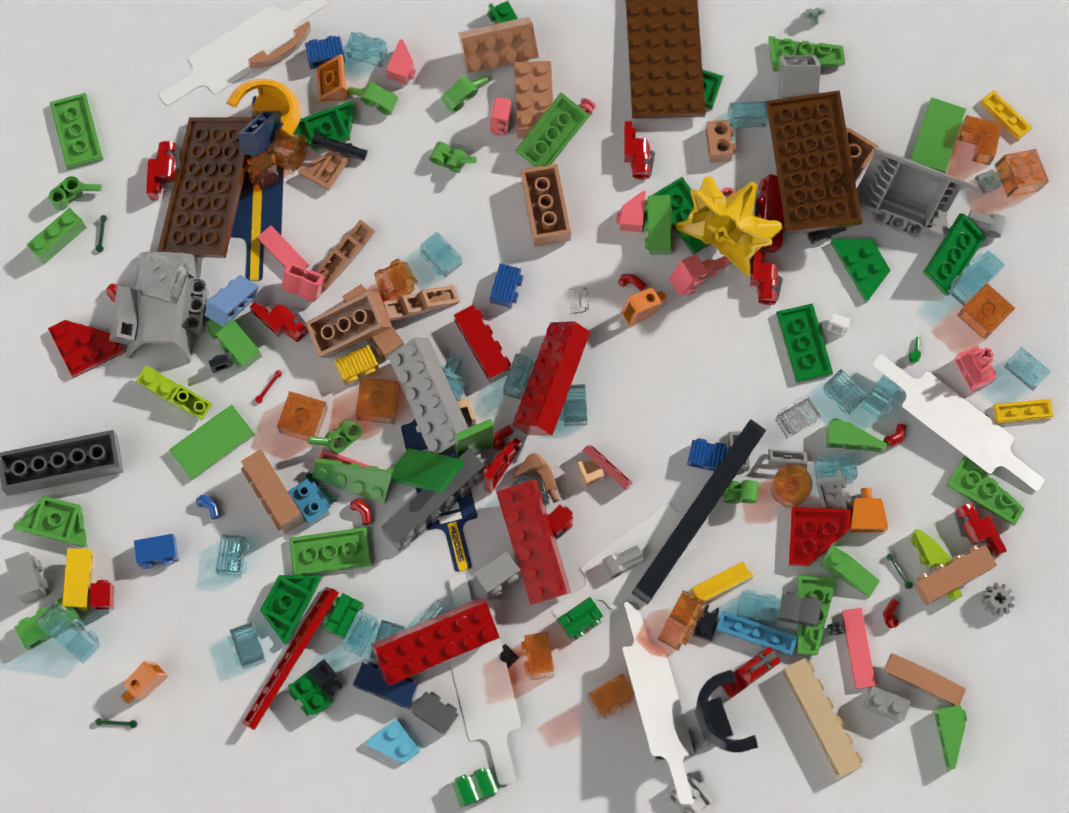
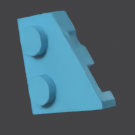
M397 719L365 742L367 746L403 764L420 752Z

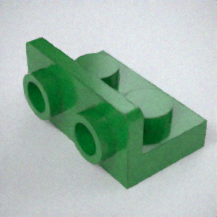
M508 0L497 6H493L492 3L488 5V18L491 22L494 21L495 24L518 19Z
M308 671L293 684L290 683L288 685L291 689L288 693L295 701L298 699L303 705L300 708L307 717L312 715L315 718L333 704Z

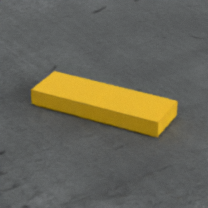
M994 90L979 103L1017 141L1033 128Z
M1051 399L993 405L996 424L1044 420L1054 417Z

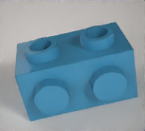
M307 478L290 489L288 493L311 527L330 515L328 510L330 505L325 498L321 499L317 494L320 490L315 482L310 483Z

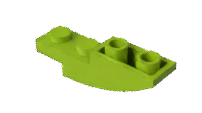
M147 365L136 380V383L151 391L155 396L200 420L204 419L213 405L181 384L178 385Z
M915 529L910 534L913 547H917L919 551V560L927 569L936 568L943 563L945 566L951 563V557L929 535L919 529ZM958 588L945 596L953 602L962 597V593Z

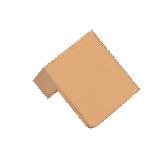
M469 398L457 401L467 426L475 425L476 419Z
M593 460L584 463L582 461L577 462V468L586 487L604 480L605 475L602 468L599 469Z

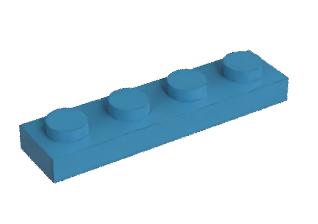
M725 611L721 612L715 630L765 648L770 646L774 651L788 656H792L798 637Z

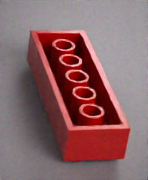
M575 321L550 322L543 343L540 346L539 354L534 362L533 370L527 381L526 389L521 397L520 405L514 416L513 427L527 435L553 436L591 331Z
M530 480L496 491L530 605L572 593L538 481Z
M478 598L371 644L384 681L391 685L500 638L487 601Z

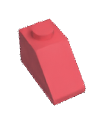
M399 39L387 66L386 73L387 78L408 85L409 80L414 78L416 69H414L413 60L404 41Z
M641 191L622 206L621 213L617 212L616 223L620 224L619 230L642 232L646 191Z

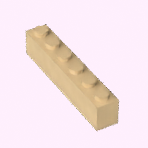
M803 658L785 667L781 672L837 778L840 779L863 767L861 764L863 760L857 751L855 752L852 747L853 741L848 733L845 734L842 728L843 722L839 715H835L832 710L834 706L829 697L826 698L822 691L824 690L820 679H816L813 674L815 670L811 662H807Z

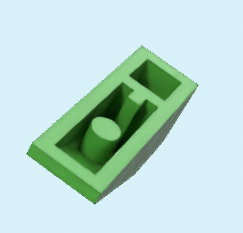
M835 418L827 424L826 448L884 452L887 448L885 442L850 422H844L843 419Z
M832 545L819 565L868 597L872 595L880 582L879 579L855 559Z
M961 705L937 709L933 712L947 771L956 768L966 726L967 716L965 710H962Z

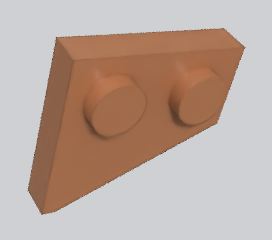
M330 151L322 158L314 160L313 164L308 167L299 169L298 173L329 191L347 165L348 158L337 152Z

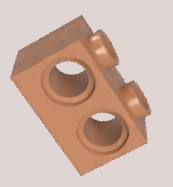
M729 120L707 121L705 134L709 163L731 161L733 154L736 153L735 143L731 141L733 127L729 126ZM716 131H722L724 134L719 135ZM718 148H725L726 151H719Z

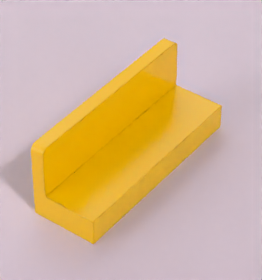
M67 549L63 607L79 608L80 611H89L94 555L92 549Z
M742 561L692 587L691 590L699 605L702 606L752 580L754 574L748 571L745 563Z

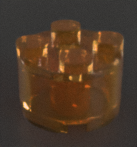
M278 129L274 143L268 148V155H271V164L295 172L304 161L306 153L303 152L304 146L307 147V138L296 133L290 136L282 132V129Z
M400 259L393 260L390 266L385 269H379L374 273L375 282L386 301H390L394 297L400 299L404 295H409L415 290L414 285L419 284L409 264L405 261L401 262Z
M786 465L778 470L773 478L771 494L784 507H798L805 502L812 491V478L805 467ZM789 483H791L793 486H795V488L792 489L791 486H788Z

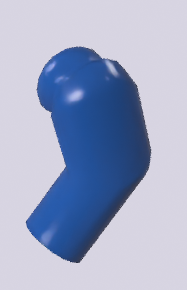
M200 495L196 499L198 507L209 509L211 520L221 517L216 500L207 495Z

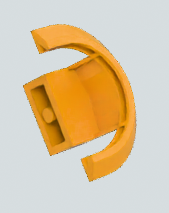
M263 78L252 79L240 84L228 98L226 104L236 108L248 92L257 89L259 96L252 106L254 116L257 117L262 111H279L282 122L281 131L292 136L299 124L301 109L298 99L288 87L280 82Z

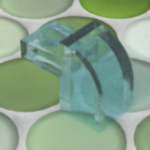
M454 354L453 358H449L445 368L447 370L443 369L455 399L460 401L467 387V379L456 375L462 364V357Z

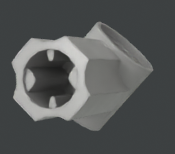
M970 210L968 215L971 222L979 230L984 231L987 236L993 238L1001 237L1006 221L1004 216L1000 214L987 215L974 210Z
M636 545L619 554H611L604 558L602 562L610 578H614L623 574L626 569L643 562L644 558L641 550Z

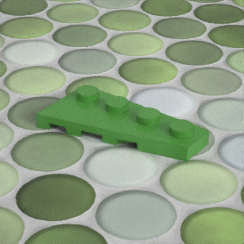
M768 36L773 72L779 71V55H813L817 57L821 68L845 65L843 46L825 43L812 44L810 41L802 40V42L791 41L792 39L788 38L783 40L776 39L774 36Z
M965 455L946 485L1012 526L1016 525L1025 509L1007 491H1004L997 481L993 478L991 479L980 466Z
M318 458L314 465L312 478L384 504L387 499L394 469H378L377 466L362 467L356 463L348 465L343 464L341 461Z
M797 576L798 597L814 596L818 598V601L822 602L817 628L797 624V655H818L837 577Z

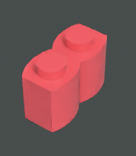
M496 97L493 101L490 131L497 136L508 133L512 113V102L509 99Z
M289 263L284 270L281 288L290 294L299 295L307 301L316 302L321 294L324 277L317 272L306 270L300 265Z

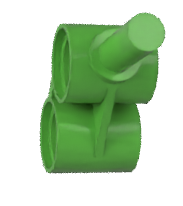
M464 76L447 90L440 99L451 113H456L464 106L463 99L465 101L472 99L478 92L477 87L488 83V78L484 76L475 81H470Z
M368 82L366 87L362 89L347 88V94L361 96L360 100L362 103L371 107L378 104L376 109L385 115L392 114L398 101L396 94L381 88L373 82Z
M440 141L436 143L429 157L432 163L446 167L455 173H460L464 165L475 164L477 161L475 156H468L466 152L454 148L451 152V147Z
M68 176L49 192V200L55 209L64 210L69 206V201L73 198L81 197L83 191L101 192L102 184H83L77 177ZM77 185L75 189H70L71 186ZM58 197H63L60 201H55Z
M347 418L340 422L338 430L328 432L325 437L309 436L307 441L308 444L325 445L334 452L341 453L360 438L362 428L356 422Z
M743 480L742 483L732 481L722 495L723 501L730 504L757 503L759 482L753 480Z

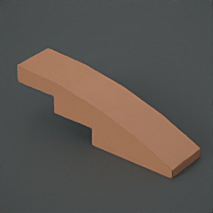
M359 220L352 231L344 236L339 245L331 250L316 272L324 277L322 286L325 289H328L343 273L376 232L362 220Z
M451 285L424 289L417 294L404 295L397 300L383 301L389 320L394 321L440 310L458 304L460 301L454 286Z
M893 653L890 654L884 668L885 673L910 687L920 689L934 698H940L952 706L960 705L966 690L951 680Z

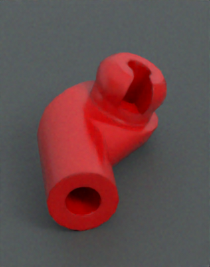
M361 499L351 501L350 509L361 513L362 525L372 524L370 507Z

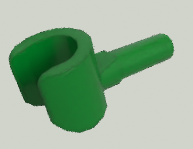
M920 337L915 339L914 351H909V362H918L920 360Z

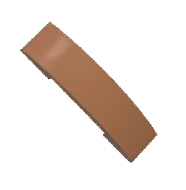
M307 21L293 30L294 39L269 55L262 50L249 58V67L261 68L270 66L293 54L306 40L311 30V23Z

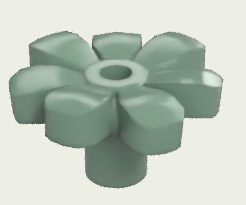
M819 8L807 9L802 13V16L811 18V25L819 24L818 17L821 14H825V10Z

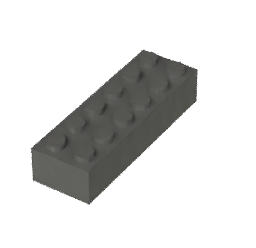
M114 430L0 452L1 487L7 496L124 472L118 435Z
M470 449L458 458L462 460L464 465L443 493L423 489L381 526L383 535L398 551L407 549L412 544L411 540L415 536L420 537L427 530L426 527L431 522L434 524L442 517L440 515L442 512L452 509L459 497L464 498L471 491L469 488L474 484H480L484 480L483 471L485 465Z

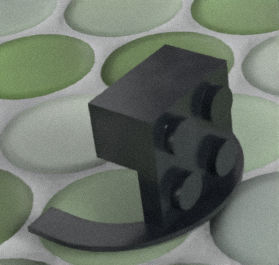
M728 670L714 675L703 685L697 697L694 713L701 728L704 741H708L709 745L713 744L727 752L741 753L758 748L756 736L753 735L738 740L728 739L733 736V732L721 697L708 700L718 687L736 680L732 670Z

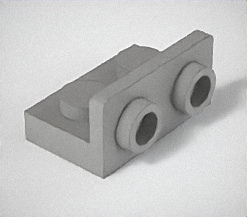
M836 470V476L816 479L822 508H848L851 498L850 493L845 490L847 482L846 477L842 476L841 470Z
M690 772L686 776L694 800L692 804H681L679 802L675 784L666 791L670 800L682 813H706L715 805Z

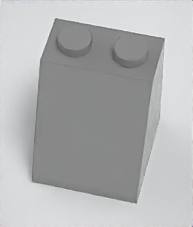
M779 55V99L819 93L821 65L816 56Z

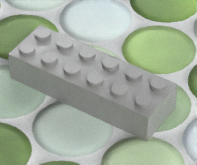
M413 338L388 357L429 452L448 457L455 452V434L468 429V426L429 338Z

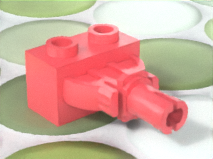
M697 254L681 260L668 279L679 296L691 295L697 291V286L704 282V278L714 277L717 271L728 267L729 260L726 256H723L716 260L706 259L701 262Z
M977 345L959 353L954 359L971 392L992 384L996 379L995 370L992 365H989L993 362L994 356L990 348L980 349Z

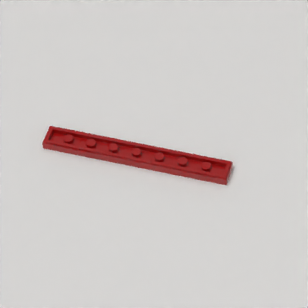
M329 587L324 588L242 721L243 725L255 731L339 594L338 591Z

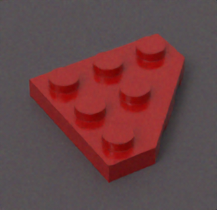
M63 320L48 328L73 378L125 353L121 343L109 341L110 333L68 320Z
M517 438L509 441L505 449L496 455L493 463H488L483 471L485 491L492 494L522 447V441Z
M792 507L789 566L809 567L830 549L832 545L850 531L851 510Z

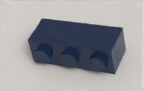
M262 111L238 133L242 154L250 156L260 155L283 133L281 131L282 122L279 111Z
M369 661L367 664L362 662L353 682L354 688L409 710L418 690V685L415 684L416 681L411 678H405L388 685L384 681L377 664Z

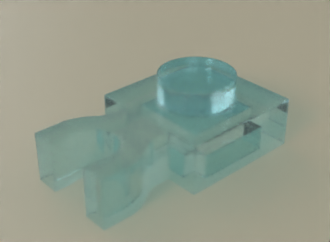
M1005 168L1000 169L997 173L990 170L975 177L983 194L998 189L1001 184H1006L1011 180L1010 177L1004 178L1001 176L1006 171Z

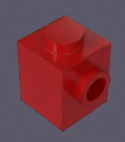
M560 504L548 515L556 538L562 532L567 533L573 527L572 522L574 519L572 516L573 512L567 506L563 508Z
M97 580L96 583H90V607L93 610H114V586L108 580Z

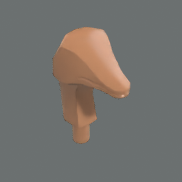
M536 452L531 453L526 457L521 467L512 475L513 478L537 475L543 481L546 494H549L552 502H558L560 498L556 492L557 487L550 465Z

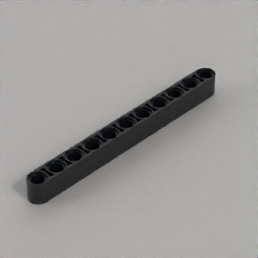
M752 419L748 421L631 594L647 605L649 604L767 429Z

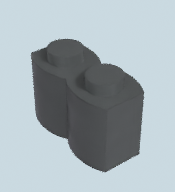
M786 592L781 597L777 620L817 628L822 602L818 601V598L814 596L801 598L798 597L797 593Z
M433 691L430 694L425 692L413 708L412 713L445 736L459 715L456 713L457 708L450 703L443 704L439 701L441 697Z

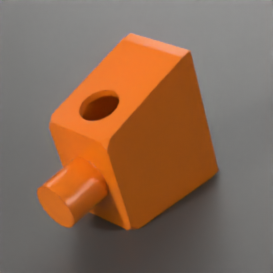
M649 288L628 297L621 313L628 325L632 327L656 314L661 304L667 301V296L664 291L656 293L653 288Z
M861 488V498H855L851 504L850 531L848 533H885L888 530V522L883 500L881 498H872V488Z
M143 661L124 682L123 685L127 690L121 695V698L127 704H130L135 698L145 699L169 676L156 662Z

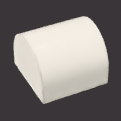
M832 313L827 331L845 336L851 319Z

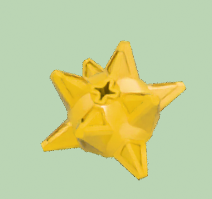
M710 176L704 177L699 191L696 189L690 191L694 207L688 220L673 225L677 231L700 239L705 244H711L717 248L720 254L726 256L745 276H752L749 259L761 247L771 245V239L782 230L780 221L765 220L753 214L758 186L756 183L751 181L729 197H725L716 186L715 180Z

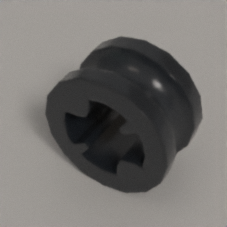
M845 622L828 624L827 628L830 629L828 634L833 636L846 633V630L843 628Z

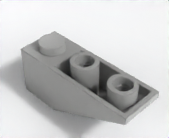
M118 285L109 341L128 345L135 341L137 293L136 289Z

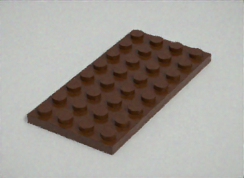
M625 0L632 119L705 117L698 0Z
M840 90L766 101L786 235L862 225Z
M189 117L179 157L181 168L176 171L157 252L186 253L203 258H226L249 155L242 154L238 133L254 117Z

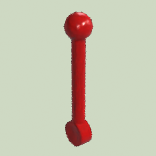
M280 370L275 371V376L261 395L256 396V403L261 404L263 402V397L278 377L282 376Z

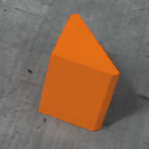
M342 54L317 67L318 95L321 102L347 100L346 73Z

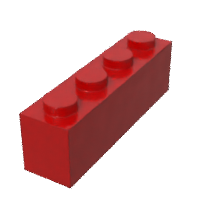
M768 174L759 184L761 191L760 197L757 200L758 214L756 217L769 221H780L782 225V230L771 239L772 244L762 247V251L774 254L782 248L785 223L777 175Z
M473 304L454 314L455 324L489 383L491 384L510 374L511 362L507 356L504 357L502 355V347L499 341H494L491 336L493 331L488 324L485 325L483 322L484 316L481 310H476Z

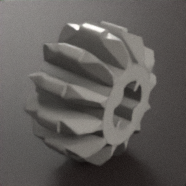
M994 583L993 587L989 585L986 587L987 592L984 591L981 594L985 598L981 600V604L987 605L984 611L990 609L991 616L995 615V613H997L998 617L1003 616V613L1009 614V608H1014L1015 606L1011 602L1015 600V596L1009 595L1012 589L1006 591L1005 584L1001 585V587H999L998 583ZM996 597H997V599H1001V602H1000V603H999V601H995V598H996Z

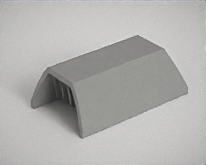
M875 147L873 157L857 187L860 207L872 211L873 220L877 224L915 238L922 236L925 231L944 239L949 231L947 212L957 194L964 189L976 191L978 187L977 185ZM879 211H884V212H885V213L882 214V215L877 214ZM902 218L901 221H895L894 219ZM914 224L920 225L917 228L911 227Z
M153 251L139 253L135 282L137 293V329L135 341L127 345V358H131V354L144 343L172 344L182 353L187 362H191L193 337L200 336L205 330V312L207 309L205 305L209 298V289L205 281L200 279L202 257L172 252ZM203 287L201 292H195L196 288ZM195 305H202L200 309L193 310ZM195 322H198V323H199V326H198V327H196V328H191V325H192L193 323H195Z

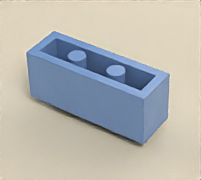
M242 275L231 279L224 289L221 288L216 296L208 299L205 305L207 307L205 316L222 327L226 326L255 300L259 286Z

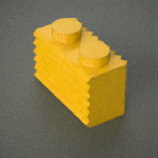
M369 345L334 360L344 385L347 383L352 385L365 375L370 377L376 374V370L379 369Z

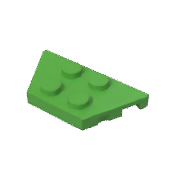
M42 496L36 502V505L25 513L26 516L13 527L18 531L83 548L88 546L82 507L78 504Z

